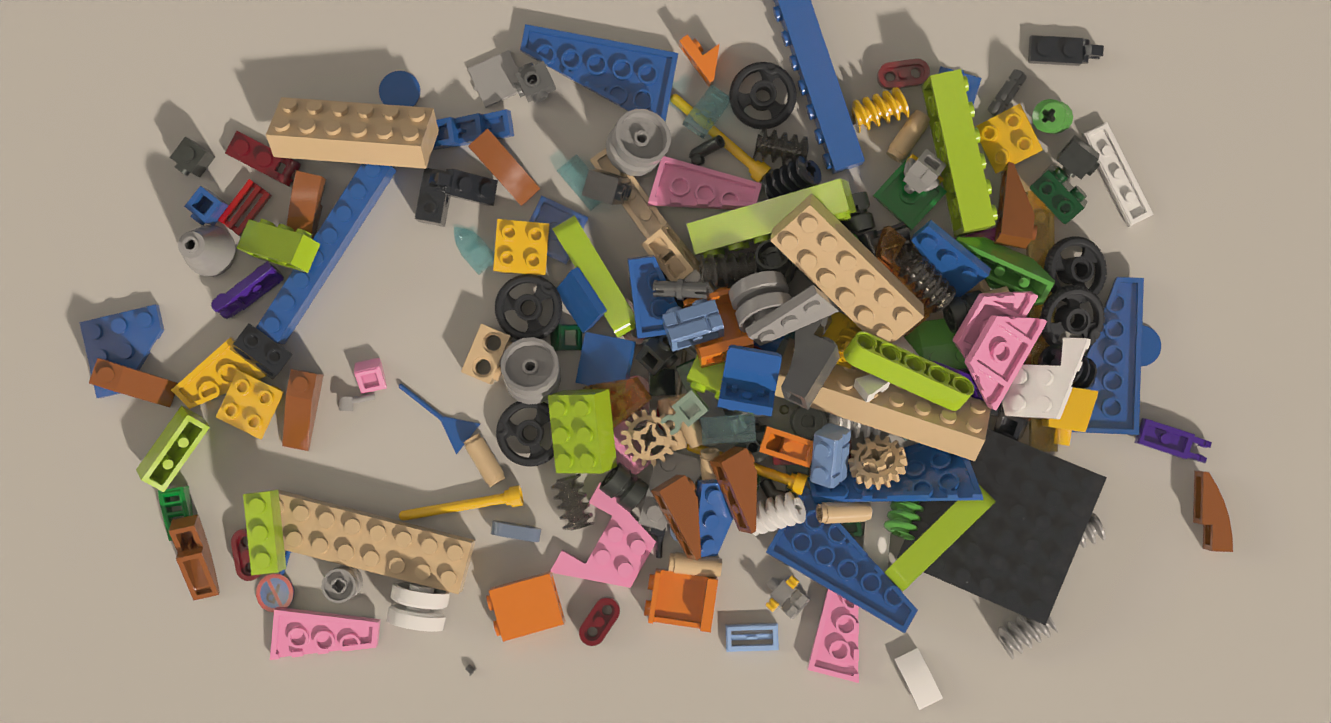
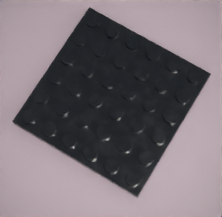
M987 429L985 442L976 460H970L978 484L996 502L940 555L924 573L1046 625L1107 477ZM957 501L920 502L919 505L924 507V511H916L915 514L921 517V521H912V524L917 526L918 530L909 531V534L914 536L915 539H904L897 559Z

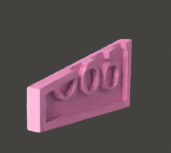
M664 156L657 170L648 206L735 210L757 203L762 183Z
M829 589L826 591L807 669L859 683V607Z
M276 607L273 617L270 660L287 656L301 657L305 654L313 653L326 654L330 651L376 648L379 641L381 619Z

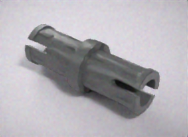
M678 279L677 281L654 280L653 291L655 292H653V296L677 297V300H684V298L708 299L709 288L707 287H709V282H685V279Z

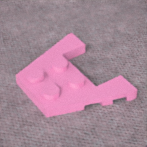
M600 482L589 503L610 514L612 518L587 562L562 550L550 571L556 574L631 588L652 551L656 540L642 525L638 524L637 519L616 502V497L610 498L599 489L602 483Z

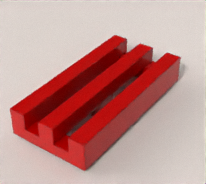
M249 179L218 221L226 225L238 236H242L248 220L255 219L272 195ZM254 188L252 193L249 195V197L246 199V201L243 203L240 209L236 212L233 218L230 221H228L232 214L235 212V210L238 208V206L241 204V202L251 191V189ZM259 193H261L262 197L259 199V201L256 203L253 209L249 212V214L246 216V218L243 220L240 226L236 227L235 225L237 224V222L247 211V209L250 207V205L256 199Z

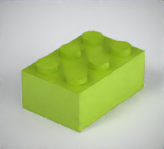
M609 389L562 390L548 395L556 473L602 474L617 467Z

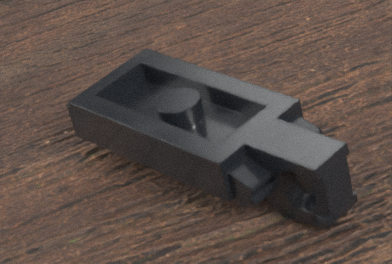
M1031 35L1029 37L1028 63L1080 66L1081 64H1088L1089 59H1100L1103 56L1104 46L1089 45V39Z
M446 169L445 174L431 172L429 183L443 186L442 192L447 196L494 206L498 180L457 169Z

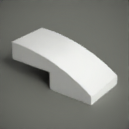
M918 648L894 659L919 710L943 699Z

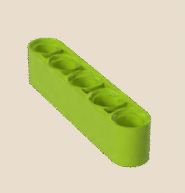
M575 215L552 228L575 268H580L606 307L607 311L604 316L616 336L619 338L636 328L632 309Z
M865 331L856 333L843 352L845 360L852 366L952 411L959 410L974 393V385L968 378Z
M980 485L983 500L955 502L884 572L902 592L996 502Z

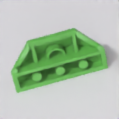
M985 237L956 238V241L991 268L989 276L985 278L991 290L1007 286L1009 292L1031 291L1038 295L1033 305H1042L1055 280L1033 258L1006 246L994 244V241Z
M944 318L918 322L905 334L904 338L919 356L929 361H937L954 369L968 368L964 362L963 355L953 342L956 333H952L949 330Z

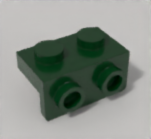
M1051 164L1030 186V190L1063 224H1067L1085 208L1088 202L1085 199L1087 195L1079 186L1073 187L1067 181L1069 177L1060 167L1055 168Z

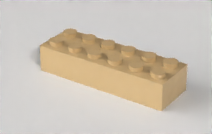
M281 97L266 132V137L274 157L426 169L439 129L434 108Z
M813 194L809 195L772 229L770 241L861 330L893 344L924 318V304Z

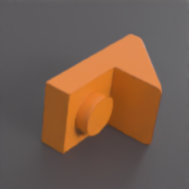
M687 34L679 40V47L710 88L714 84L720 44L702 55L704 50L695 38L691 40Z
M766 426L758 452L810 468L813 441Z

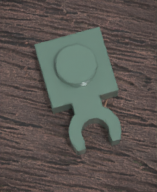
M692 389L671 406L676 413L666 415L662 418L661 423L664 424L668 420H672L675 423V428L669 433L674 435L681 429L683 421L689 427L709 411L710 408L696 391Z

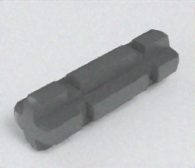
M1013 70L1009 76L1010 81L1005 82L995 97L996 101H992L988 107V111L993 116L1006 110L1005 105L1008 106L1020 89L1018 86H1022L1027 79V76L1022 71Z

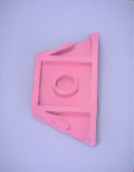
M1031 291L979 293L953 338V342L964 359L967 358L991 315L1026 317L1038 295Z
M990 316L964 361L987 407L997 410L1044 329L1047 323L1046 320L1014 316Z

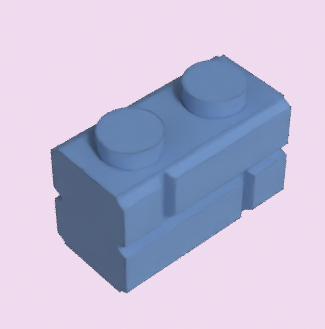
M699 299L693 302L692 306L683 309L679 306L667 310L666 314H662L663 326L672 352L724 336V325L714 299L710 301Z
M827 423L822 429L814 433L811 482L828 488H835L839 482L846 478L850 447L848 442L851 437L850 429Z

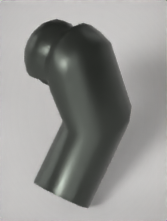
M717 135L692 149L689 154L691 164L703 165L705 163V156L725 146L723 137Z
M768 478L759 483L766 497H772L774 500L777 495H782L785 499V493L792 491L777 490L773 481Z

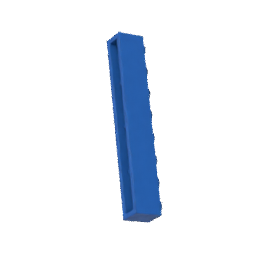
M774 0L775 7H773V13L776 21H781L784 31L781 32V37L785 47H790L792 56H789L790 64L793 71H798L800 80L797 81L798 88L802 96L806 95L809 104L806 105V111L809 119H814L817 129L814 130V135L818 145H823L825 154L822 155L826 169H831L833 175L862 165L865 159L811 0Z
M361 164L313 238L320 246L309 272L306 273L293 269L256 327L258 330L276 343L286 344L395 175L396 169L392 166Z

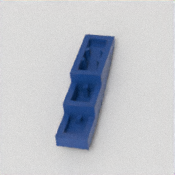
M505 109L487 114L476 113L458 118L447 117L438 119L436 121L439 132L433 150L470 145L486 129H489L497 140L513 137L514 130L511 111Z

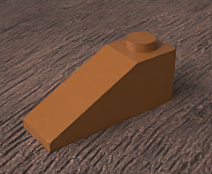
M1008 162L1001 173L998 219L996 222L994 244L1026 249L1031 240H1035L1038 227L1034 225L1035 214L1015 165L1012 162Z
M97 358L89 380V384L169 408L175 396L171 389L178 384L177 382L102 358Z
M291 369L285 400L282 446L309 451L324 374Z
M734 446L711 459L709 463L738 530L753 534L756 532L757 470L754 466L755 460L747 448Z
M676 474L652 489L651 492L687 558L699 560L701 558L698 497L694 492L696 487L693 481L686 477V475Z

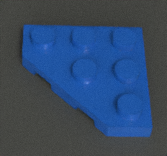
M156 304L79 322L91 375L97 358L140 370L151 353L149 351L164 332L160 308ZM94 385L96 398L121 394Z

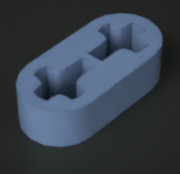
M494 520L492 521L490 534L539 542L541 528Z

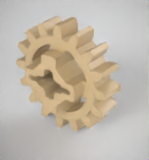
M646 409L642 410V417H639L636 413L632 414L634 421H625L629 428L628 430L621 431V434L626 436V440L621 441V445H628L629 447L624 453L626 455L633 453V462L639 458L642 459V466H645L648 460H651V464L656 466L658 458L665 462L666 457L664 454L673 455L674 452L670 449V446L678 444L677 441L672 440L674 435L669 433L671 431L670 427L674 422L670 421L662 424L661 420L666 414L664 413L657 417V410H653L651 415H648ZM648 420L645 428L640 431L634 430L640 422ZM657 423H660L664 427L667 436H663L659 433V431L657 430ZM649 430H651L652 435L656 437V441H652L647 449V441L643 439V434H648ZM632 439L637 440L641 445V453L634 447ZM657 445L665 446L658 454L651 455L652 449Z
M876 435L874 441L867 437L865 438L866 444H856L858 451L851 450L852 458L848 459L851 475L856 477L858 484L864 482L867 489L872 484L876 486L877 490H880L881 484H885L889 488L891 487V480L899 482L898 474L906 473L904 466H907L908 463L905 450L899 446L897 440L891 443L889 436H886L884 440H880L879 435Z

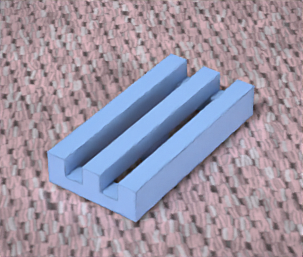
M778 623L725 624L726 652L779 650ZM773 630V633L731 634V631ZM773 639V644H731V640Z

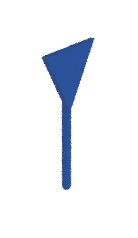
M399 384V388L441 421L457 454L464 446L463 442L472 436L480 424L442 416L406 386Z

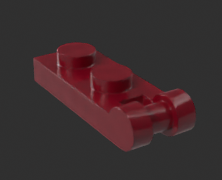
M236 131L225 152L228 156L288 187L293 182L291 178L295 170L298 171L302 165L291 158L274 157L270 147L239 131ZM281 163L286 165L282 174L277 172Z

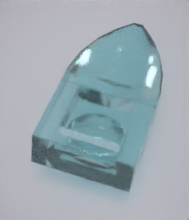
M461 227L454 228V237L458 250L476 273L480 275L494 263V252L476 233Z

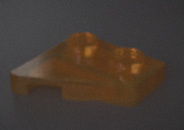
M638 377L590 384L583 387V389H609L613 429L652 399Z

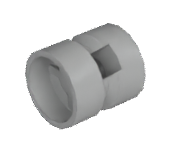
M345 565L339 566L324 576L321 585L323 595L333 603L346 602L360 592L363 578L357 568Z

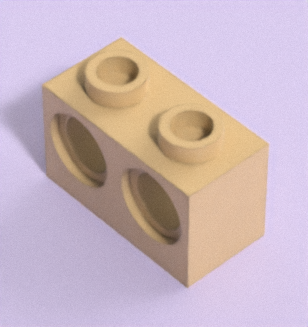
M668 223L641 244L650 256H655L660 269L670 281L684 279L700 265V262Z
M481 324L461 372L488 384H493L494 380L499 381L502 375L501 359L504 351L513 343L511 342L512 337ZM498 336L501 340V346L499 349L492 351L488 347V341L491 337ZM482 360L489 361L491 369L486 375H482L478 371V364Z

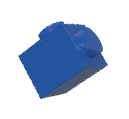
M200 186L184 207L192 212L190 217L204 226L207 223L214 226L229 205L209 189Z

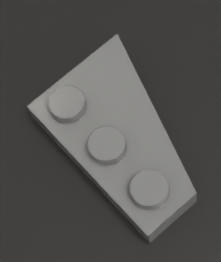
M812 285L745 328L748 337L761 346L839 312V310L829 297Z
M676 452L673 455L665 453V462H662L659 458L657 459V465L653 468L638 524L661 531L665 529L668 522L651 490L676 474L686 475L695 484L701 475L700 459Z

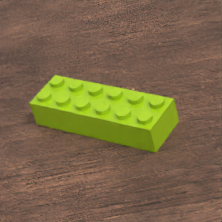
M961 69L930 75L921 88L927 115L930 118L929 124L936 156L947 165L941 172V177L943 178V188L947 191L945 197L954 237L987 230L996 225L995 220L998 219L996 207L994 204L991 205L989 197L992 194L990 180L986 179L984 174L986 160L978 147V143H980L979 129L977 127L974 128L972 117L975 116L974 106L971 101L968 102L966 93L969 91L968 79L966 76H963Z
M841 178L687 223L695 255H703L704 258L710 257L711 259L725 255L724 250L729 249V251H740L750 248V242L761 244L766 240H770L772 229L811 194L840 222L851 218L850 214L856 212L849 182Z

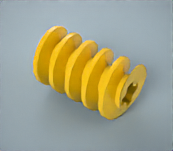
M898 87L893 88L891 93L887 90L883 91L882 97L877 93L873 94L872 101L866 96L862 98V104L857 99L852 102L851 113L857 133L861 132L862 124H864L867 130H870L872 121H874L877 127H880L882 118H884L887 124H890L891 115L897 121H900L901 112L909 118L907 101Z

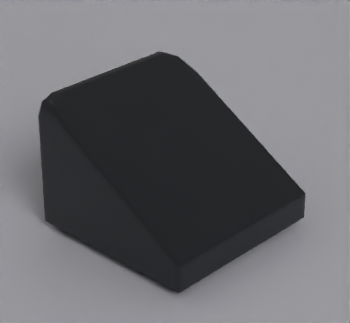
M662 369L655 376L649 372L650 396L676 395L675 369Z
M1002 408L993 431L1019 441L1023 437L1030 417L1005 416L1004 409Z

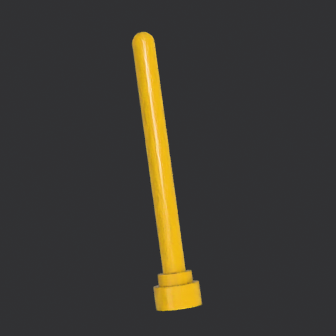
M676 93L670 96V101L712 138L717 135L723 137L725 141L724 148L749 169L750 177L755 182L760 183L764 175L770 172L772 168L764 161L761 163L759 160L755 161Z
M687 444L686 449L701 455V450L708 447L700 445L690 448L689 444ZM754 463L757 475L788 485L787 488L792 489L791 492L802 495L808 475L799 472L789 475Z
M520 485L510 486L508 490H504V493L403 510L399 513V518L402 521L504 503L512 507L523 506L522 489Z

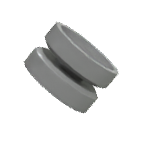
M647 109L628 111L618 120L608 135L606 141L607 156L611 164L624 174L629 176L648 174L668 152L671 144L670 130L666 122L652 111Z
M763 271L751 274L740 279L728 291L732 308L736 310L735 315L739 329L744 333H747L745 328L792 299L788 294L789 287L785 276L781 272Z
M535 337L522 338L513 342L504 351L501 359L502 377L509 394L517 401L525 404H540L548 400V395L558 391L561 383L558 356L554 348L545 340Z

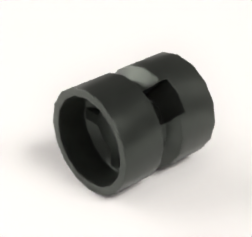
M867 192L852 194L855 208H859L860 213L850 215V219L841 221V223L854 234L875 228L873 214L867 210L870 206Z
M770 240L762 242L755 252L759 272H781L785 276L787 284H789L795 274L793 262Z
M977 290L963 295V299L955 297L943 301V316L952 333H957L973 303L982 291Z
M798 406L790 415L791 429L796 435L806 439H813L814 433L822 429L827 423L824 412L811 407L807 410Z
M619 462L617 467L611 469L606 475L599 489L610 498L617 497L616 502L629 512L645 496L649 485L638 476L631 477V471Z

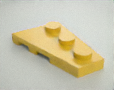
M230 337L171 391L191 409L227 393L237 370L256 379L267 375L229 349L235 342Z

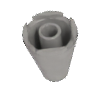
M200 226L184 233L178 242L179 251L187 265L199 275L214 277L226 272L233 264L236 254L234 239L226 230L219 226Z

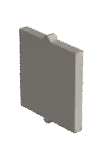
M509 50L468 68L475 84L474 90L479 92L485 108L518 94L514 83L518 81L515 74L520 72V67H516Z

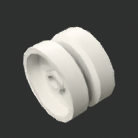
M393 583L390 597L399 604H394L388 608L386 621L389 624L406 629L443 631L446 615L437 609H443L448 606L451 592L416 583Z

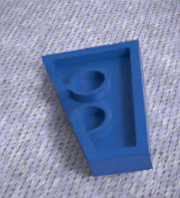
M932 220L928 221L913 234L911 241L951 298L963 296L989 276L991 268Z
M655 256L627 258L637 338L666 335L662 314H666L667 310L678 305L674 297L653 296V292H655L653 291L654 280L666 281Z
M717 479L698 480L696 496L698 497L701 557L717 556L732 523L733 516Z

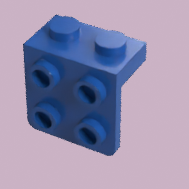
M730 345L727 350L717 407L749 412L755 415L772 416L782 355L776 352Z

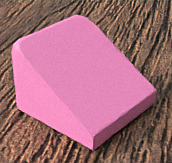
M380 358L355 363L354 374L361 394L387 388Z

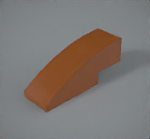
M486 129L468 146L521 206L540 190L539 186L489 129Z
M296 170L287 226L294 229V232L299 228L311 233V239L317 233L323 208L321 201L326 184L324 177Z
M1194 471L1193 523L1203 525V549L1216 552H1233L1230 518L1220 490L1209 472Z
M196 514L172 520L169 534L177 550L176 561L193 601L219 595L217 575L199 515Z

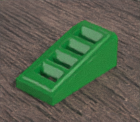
M189 486L169 488L165 492L158 490L159 503L169 541H172L169 528L173 517L193 515ZM179 495V501H170L171 496ZM182 506V511L172 512L171 507Z

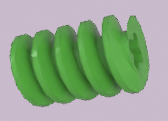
M1047 99L1036 105L1033 110L1032 120L1038 130L1058 134L1069 129L1073 121V113L1067 104L1058 100ZM1051 112H1054L1053 116L1056 118L1054 122L1050 121L1052 119L1050 116Z
M892 501L890 504L892 511L887 513L889 520L884 523L885 529L900 538L914 540L915 537L909 534V531H917L918 527L912 524V521H921V517L916 515L915 512H923L924 507L919 505L918 502L926 501Z

